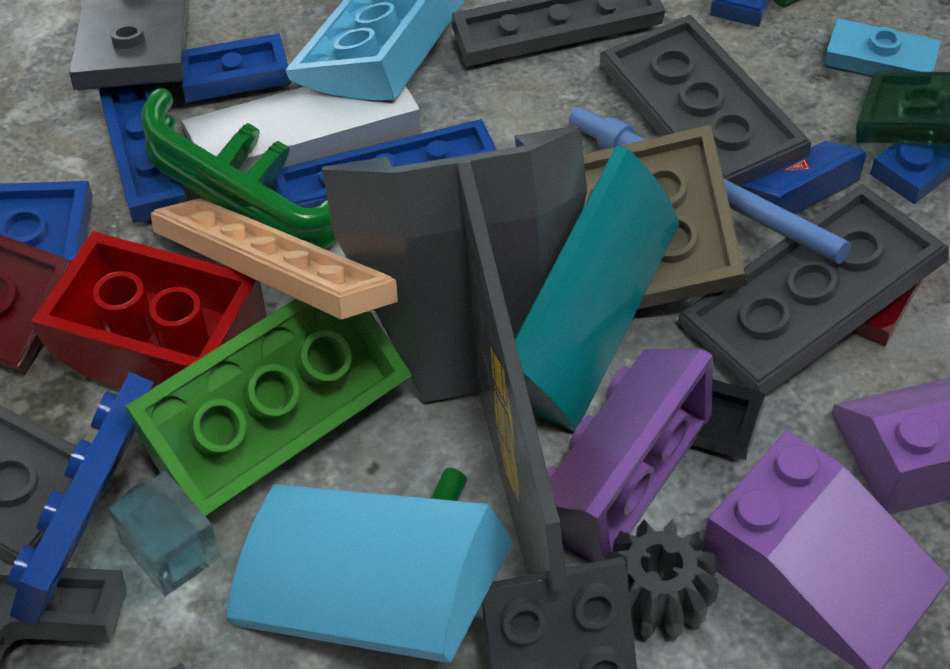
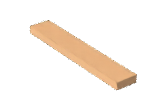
M202 198L154 209V212H150L153 232L341 320L398 302L396 279L391 278V276Z

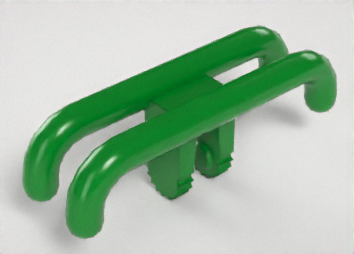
M163 88L156 89L149 95L142 107L141 126L145 133V151L150 162L160 172L211 203L323 249H329L337 242L332 231L327 198L317 207L303 208L268 188L269 184L284 166L290 147L280 141L273 142L272 146H269L267 151L243 173L239 168L257 145L260 129L250 123L243 124L242 128H239V131L234 134L219 154L215 156L174 131L176 122L171 115L166 114L173 103V97L168 90Z

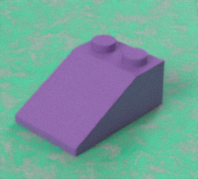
M788 430L779 437L710 515L702 546V552L715 553L717 562L716 572L856 669H884L946 587L950 579L844 465Z

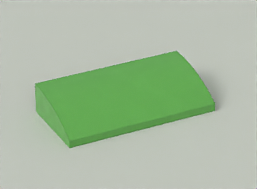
M294 299L127 404L124 408L165 482L191 522H195L411 377L412 374L370 311L341 320L307 303Z

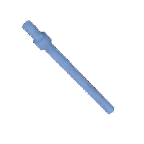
M580 106L576 107L569 117L570 126L578 125L581 128V132L597 139V144L602 149L646 140L636 135L633 126L615 117L606 120ZM723 178L729 206L734 211L837 264H841L849 255L851 250V243Z

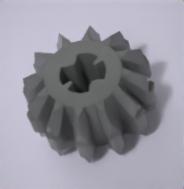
M645 519L637 526L636 536L619 531L618 536L614 539L613 552H606V556L602 558V560L622 556L625 560L632 622L639 621L641 623V634L645 641L653 635L655 627H663L674 641L682 634L684 623L699 628L706 620L707 606H711L717 599L719 584L717 583V578L714 577L717 568L715 553L700 551L702 540L700 539L699 531L683 538L679 537L673 519L664 527L663 532H655Z

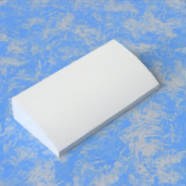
M404 86L395 100H359L301 87L181 121L186 138L215 156L219 154L234 134L239 131V128H242L243 124L250 123L260 129L257 145L239 168L243 173L276 141H280L290 147L289 155L283 166L287 167L421 134L420 109L406 86Z

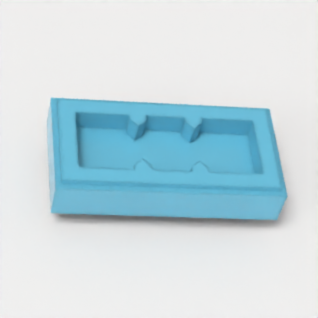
M837 18L827 48L824 65L929 88L941 40L900 32L888 27H877Z

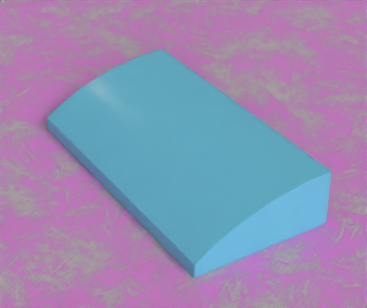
M343 0L287 67V76L289 80L302 86L330 95L359 100H395L452 20V13L457 12L465 0Z
M273 484L251 525L242 547L231 585L226 618L233 626L451 663L514 540L490 504Z

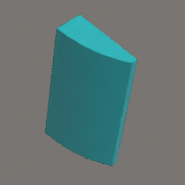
M616 145L515 339L534 417L571 431H575L582 421L679 226L676 212L665 191L653 174L628 148Z

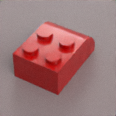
M92 231L31 322L37 336L45 347L60 361L80 374L121 388L129 372L153 381V389L267 317L260 281L228 267Z

